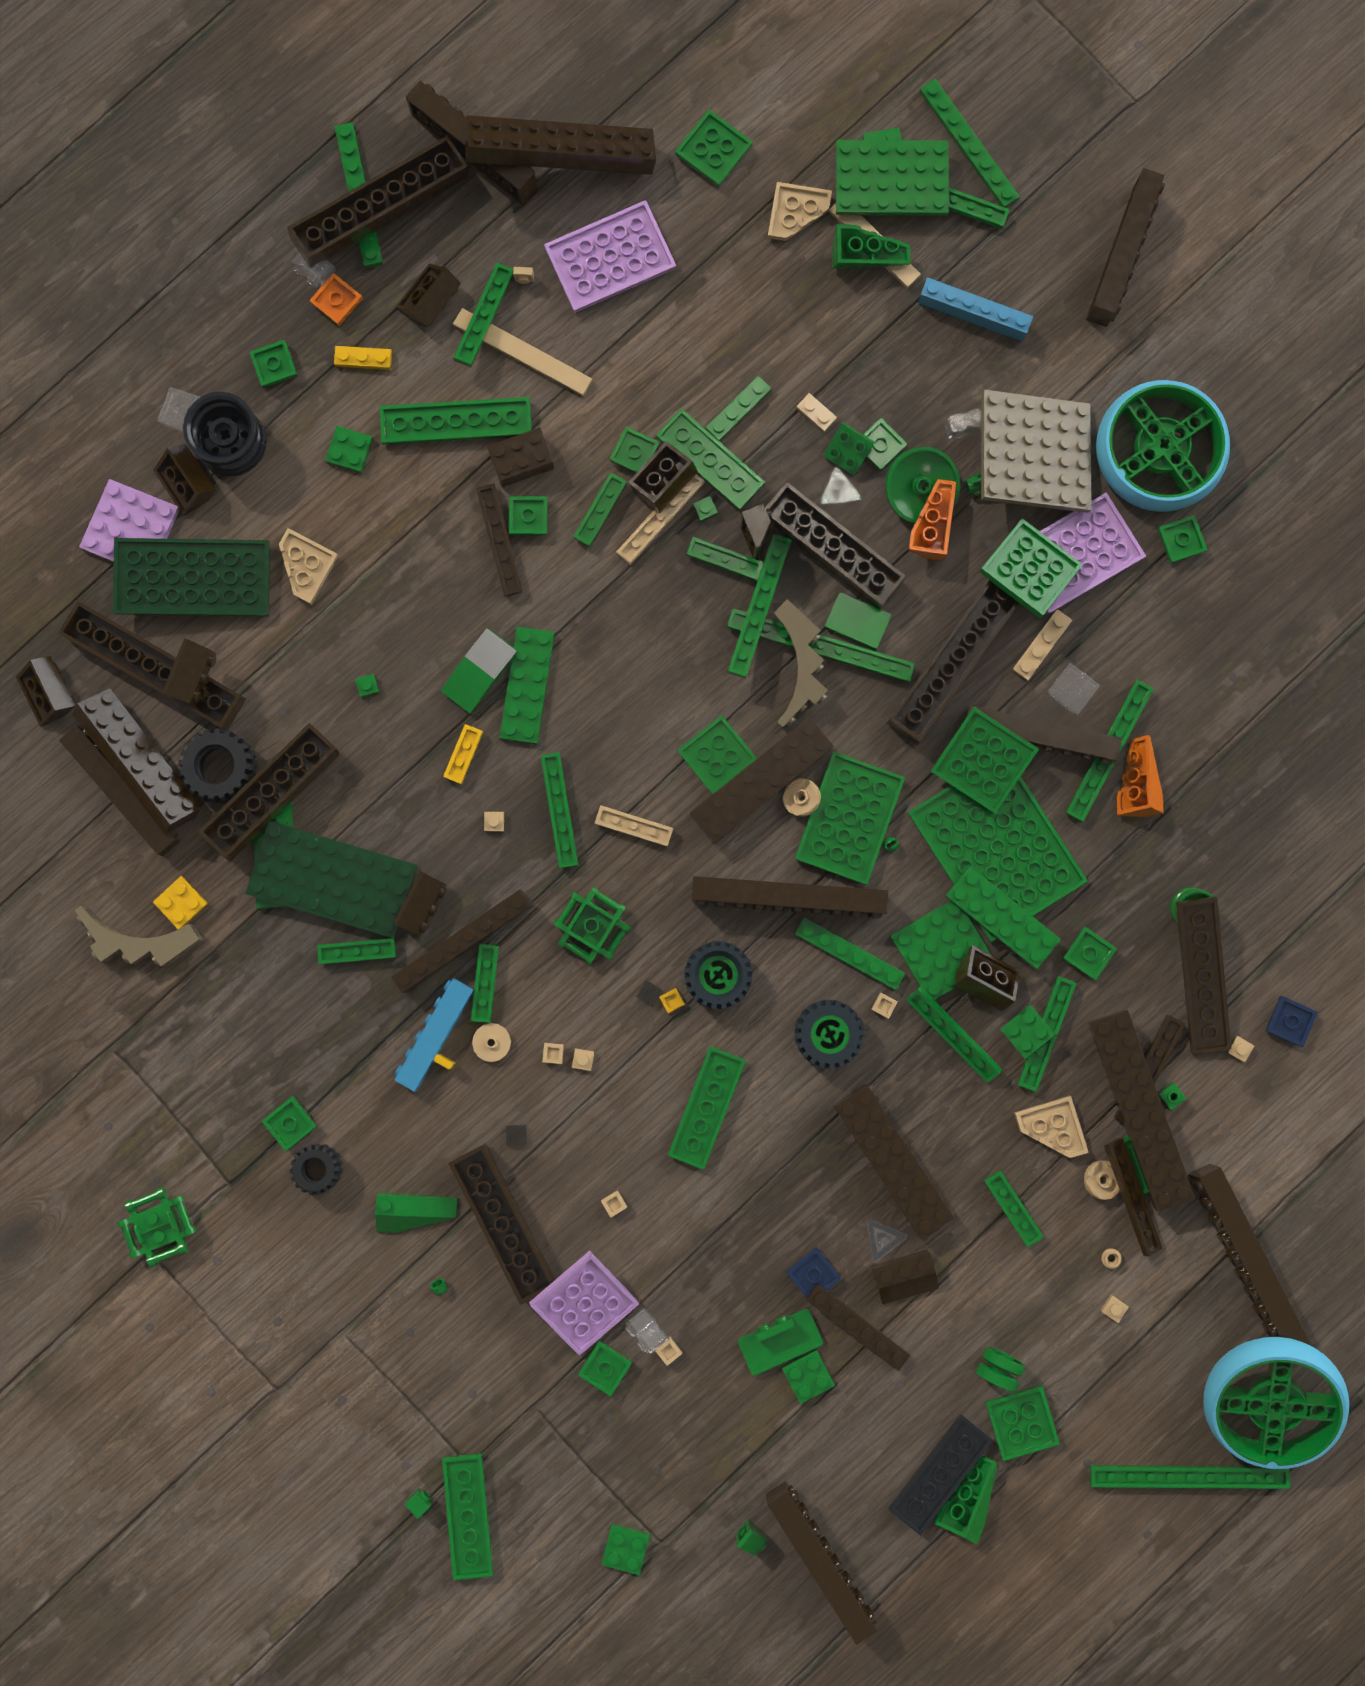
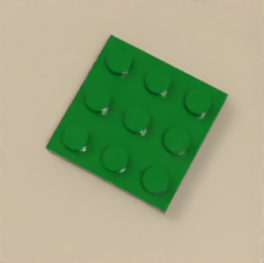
M708 110L676 149L675 155L717 187H720L753 146V141L711 110Z
M722 715L677 750L712 795L757 759Z
M1042 1385L985 1401L1003 1461L1060 1445Z

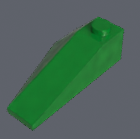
M836 225L832 246V269H859L911 264L909 244L890 237L880 236L874 231L870 232L861 229L857 225Z
M380 1192L377 1194L375 1209L377 1232L398 1233L456 1218L458 1198Z
M981 1456L938 1512L934 1524L972 1543L978 1544L985 1526L998 1462Z

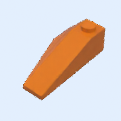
M937 479L911 531L909 551L924 559L945 560L948 550L956 482Z
M1146 735L1131 739L1126 758L1127 768L1125 774H1122L1121 780H1123L1121 791H1118L1117 815L1149 817L1163 814V794L1151 737Z

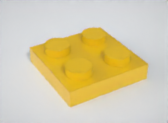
M180 876L153 901L177 929L187 925L209 904L184 876Z

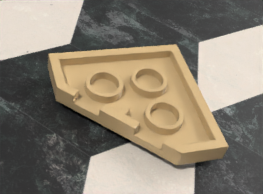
M777 182L768 238L787 241L829 212L832 191Z
M287 528L279 543V547L283 555L293 595L312 605L339 555Z
M1071 1096L1014 1112L1020 1132L1068 1158L1089 1153Z

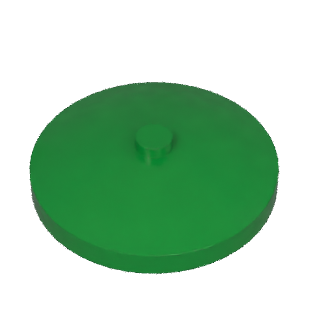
M917 447L899 455L891 464L885 480V494L892 510L903 520L915 524L937 479L956 482L954 507L960 493V477L954 462L942 451L931 447Z

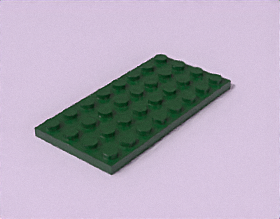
M114 538L113 614L269 617V540Z
M270 821L267 824L245 894L395 938L398 926L394 924V921L409 894L418 865Z

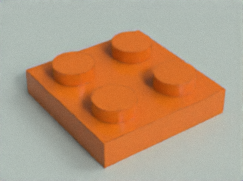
M333 273L309 301L325 316L340 326L363 300V297Z

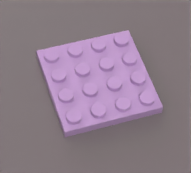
M109 479L79 548L114 562V538L167 539L178 515L179 507Z
M588 1251L529 1302L530 1306L579 1356L639 1305L638 1300L591 1251Z

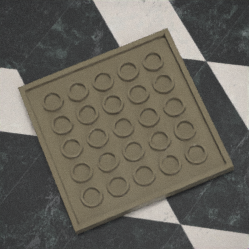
M983 390L981 393V500L1090 512L1092 510L1090 404Z

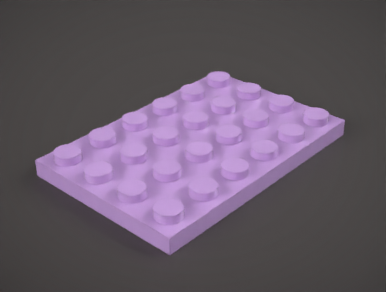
M646 200L544 244V248L574 313L676 269L674 259Z
M1107 492L1091 501L1092 510L1090 512L1074 511L1039 531L1083 564L1046 611L1047 614L1059 609L1146 557Z

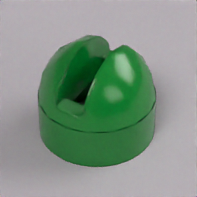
M888 837L883 842V848L887 852H894L899 847V842L895 837ZM890 842H896V844L892 845L890 848L887 847V844H889Z
M438 1278L431 1283L430 1288L435 1295L441 1296V1293H446L447 1284L443 1278Z

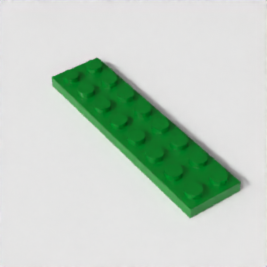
M530 397L380 406L382 445L514 437L532 430Z

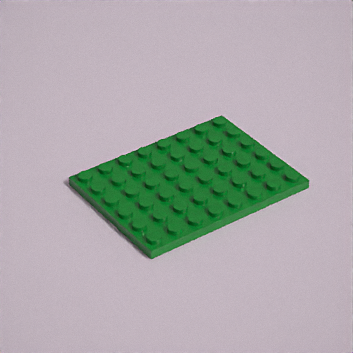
M1021 777L996 814L952 785L907 812L953 885L966 869L971 866L1032 916L1088 882ZM978 923L989 942L997 939Z

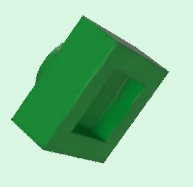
M710 496L693 503L700 522L718 515Z
M374 674L355 679L361 698L380 693Z

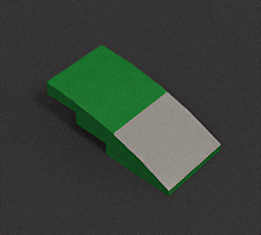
M487 628L451 674L441 692L469 714L473 713L482 698L487 695L494 683L499 680L518 650Z

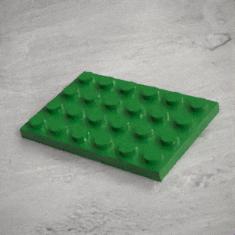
M836 140V215L948 216V141Z
M833 751L819 789L821 794L820 804L817 810L809 817L795 860L867 885L905 777Z

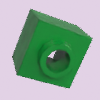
M1172 1082L1157 1092L1160 1101L1167 1110L1174 1109L1186 1100L1178 1086ZM1172 1093L1176 1095L1174 1100L1170 1098Z
M418 1488L406 1500L404 1505L418 1519L430 1508L432 1502L430 1495Z

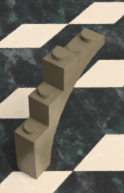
M786 599L774 612V615L783 624L792 640L796 652L798 673L793 698L787 710L777 722L782 727L785 725L789 727L796 720L794 715L798 711L802 713L809 706L808 700L815 705L817 702L821 704L828 697L825 694L828 690L812 676L813 672L817 675L824 667L822 665L824 660L808 646L809 643L813 645L821 637L818 635L821 630Z
M80 906L75 910L77 920L80 924L86 926L88 936L93 941H96L90 946L93 950L91 953L100 962H108L122 952L121 956L126 963L137 965L152 954L151 958L157 966L167 967L204 941L193 924H187L175 932L163 936L135 938L109 928L86 906Z

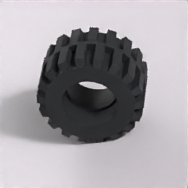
M314 1144L301 1149L299 1153L295 1154V1159L290 1164L292 1165L290 1174H293L291 1180L296 1182L294 1186L297 1189L301 1188L303 1193L308 1192V1195L322 1194L333 1188L340 1181V1174L343 1173V1169H341L343 1162L339 1160V1157H341L339 1153L336 1154L334 1152L335 1149L333 1147L329 1148L326 1144ZM319 1158L325 1163L326 1175L322 1180H314L309 1176L307 1164L310 1159Z

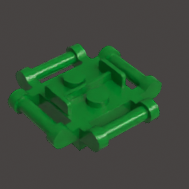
M596 887L592 888L586 899L572 892L568 904L558 920L555 919L553 925L565 931L558 946L570 950L586 960L585 963L589 965L592 964L598 952L612 960L614 957L613 953L626 932H629L632 928L619 920L627 906L613 901L600 893ZM593 898L615 910V915L613 916L591 903ZM577 902L582 903L568 926L564 925ZM614 926H619L620 929L607 950L603 949L602 946ZM570 935L592 948V952L589 954L568 941Z
M160 1187L156 1189V1192L134 1201L129 1200L125 1202L126 1209L131 1217L117 1222L119 1228L121 1227L130 1250V1259L146 1254L147 1263L152 1268L163 1260L178 1254L188 1253L184 1237L197 1231L195 1226H192L186 1211L183 1195L169 1200L165 1188ZM157 1199L161 1200L162 1204L138 1213V1207ZM174 1205H176V1207H177L178 1213H179V1215H180V1218H181V1220H182V1223H183V1225H184L185 1230H183L182 1224H181V1222H180V1219H179V1217H178V1214H177V1212H176V1209H175V1206H174ZM132 1222L134 1223L133 1229L137 1236L139 1244H142L143 1247L139 1250L137 1248L134 1237L129 1227V1224ZM177 1241V1247L157 1255L154 1254V1249Z

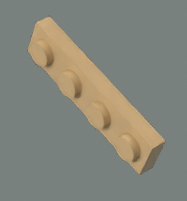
M1057 609L1012 671L1025 681H1028L1072 622V619Z
M601 805L595 820L596 825L666 847L669 845L673 832L672 827Z

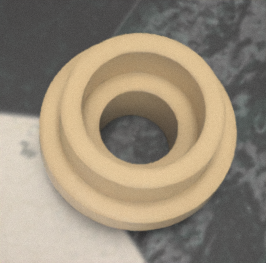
M1112 1248L1106 1249L1101 1256L1102 1263L1110 1269L1117 1268L1122 1260L1121 1254ZM1109 1255L1114 1256V1260L1112 1262L1108 1261Z

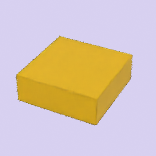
M677 988L659 997L668 1014L685 1005Z
M440 1053L436 1054L433 1059L434 1062L448 1070L453 1069L456 1062Z

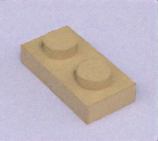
M810 393L796 407L801 414L823 433L837 420V417Z

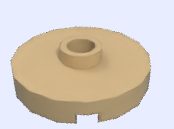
M799 778L787 785L783 795V803L788 812L795 816L805 817L817 810L821 794L814 782ZM805 795V799L801 801L800 798Z
M489 1023L481 1026L473 1036L472 1045L474 1052L484 1061L494 1062L501 1060L510 1050L511 1037L509 1032L499 1024ZM490 1039L495 1041L494 1046L488 1044Z
M1099 1160L1088 1166L1084 1176V1183L1089 1194L1101 1200L1114 1198L1120 1189L1110 1162Z

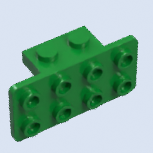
M805 1308L787 1317L786 1315L778 1317L772 1324L768 1325V1323L757 1327L756 1331L740 1337L738 1344L751 1374L758 1375L822 1346L823 1340L809 1309Z

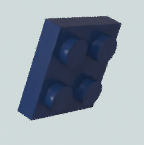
M1280 996L1265 1031L1294 1045L1303 1047L1318 1012L1284 996Z
M817 1247L786 1270L805 1297H807L817 1283L828 1290L841 1279Z

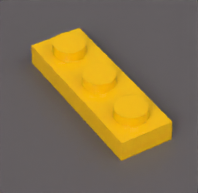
M335 346V367L391 370V349Z
M466 724L464 725L444 773V778L462 785L483 731Z

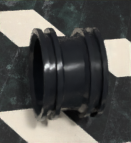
M228 392L206 394L190 406L184 417L183 433L188 447L214 473L230 477L239 476L255 468L262 460L267 445L265 429L248 404L240 397ZM237 416L239 417V420L237 422H233V417ZM206 432H209L208 438H204ZM246 433H248V437H247V438H242V437H241V436L245 435ZM238 448V451L232 454V449ZM219 449V453L217 455L213 454L214 451Z

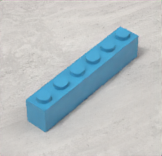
M928 277L918 301L919 304L1022 342L1033 319V316Z
M453 978L452 981L448 980L443 989L446 992L442 998L439 997L433 1006L436 1008L435 1011L425 1019L424 1024L426 1026L424 1030L417 1033L413 1049L411 1047L408 1049L404 1056L406 1061L403 1065L400 1064L394 1073L396 1075V1082L414 1092L418 1091L434 1063L433 1059L441 1051L474 994L473 988L456 978Z

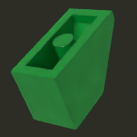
M749 1519L736 1533L737 1547L754 1556L758 1551L762 1552L767 1545L766 1533Z

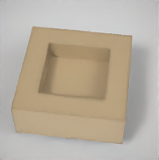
M514 267L515 281L521 284L534 282L533 268Z
M484 812V831L504 832V812Z
M880 992L871 1010L889 1019L898 1001Z
M1235 1036L1231 1042V1049L1227 1050L1226 1053L1241 1062H1246L1254 1045L1239 1036Z
M544 1043L542 1062L562 1064L564 1044Z
M575 1048L572 1068L591 1071L595 1051Z
M618 1190L601 1200L610 1217L628 1207Z
M1110 1295L1100 1311L1119 1323L1129 1306L1113 1295Z
M671 1337L655 1348L656 1353L667 1366L682 1354V1351Z

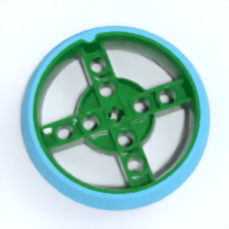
M1157 380L1131 388L1111 404L1099 426L1096 454L1105 480L1122 499L1142 509L1169 512L1197 503L1216 487L1228 464L1230 437L1221 411L1206 394L1182 382ZM1152 398L1173 400L1187 406L1194 413L1181 422L1171 418H1157L1144 400ZM1124 413L1138 433L1134 445L1135 454L1118 465L1113 452L1112 438L1114 427L1120 416ZM1137 413H1141L1144 419H1140ZM1190 422H1194L1197 428L1192 427ZM1206 427L1212 441L1213 457L1209 471L1202 479L1188 458L1192 447L1191 437ZM1148 428H1152L1155 434H1151ZM1175 432L1181 434L1182 438H1177ZM1144 454H1149L1151 460L1146 459ZM1171 458L1176 459L1178 464H1173ZM1129 464L1134 465L1136 471L1131 470ZM1144 470L1155 474H1169L1183 493L1174 495L1156 494L1140 488L1131 480ZM1182 473H1186L1189 479H1184Z
M1265 1337L1236 1346L1215 1364L1204 1389V1413L1215 1438L1237 1458L1263 1468H1294L1320 1458L1339 1440L1349 1415L1347 1387L1336 1366L1314 1347L1290 1338ZM1269 1363L1267 1375L1257 1378L1249 1387L1229 1386L1239 1375L1247 1370ZM1293 1364L1307 1367L1321 1375L1328 1382L1331 1394L1304 1392L1298 1383L1291 1378ZM1220 1412L1248 1414L1251 1420L1260 1427L1259 1441L1244 1437L1232 1430L1224 1422ZM1303 1419L1321 1420L1312 1430L1304 1435L1283 1441L1284 1431L1293 1429Z

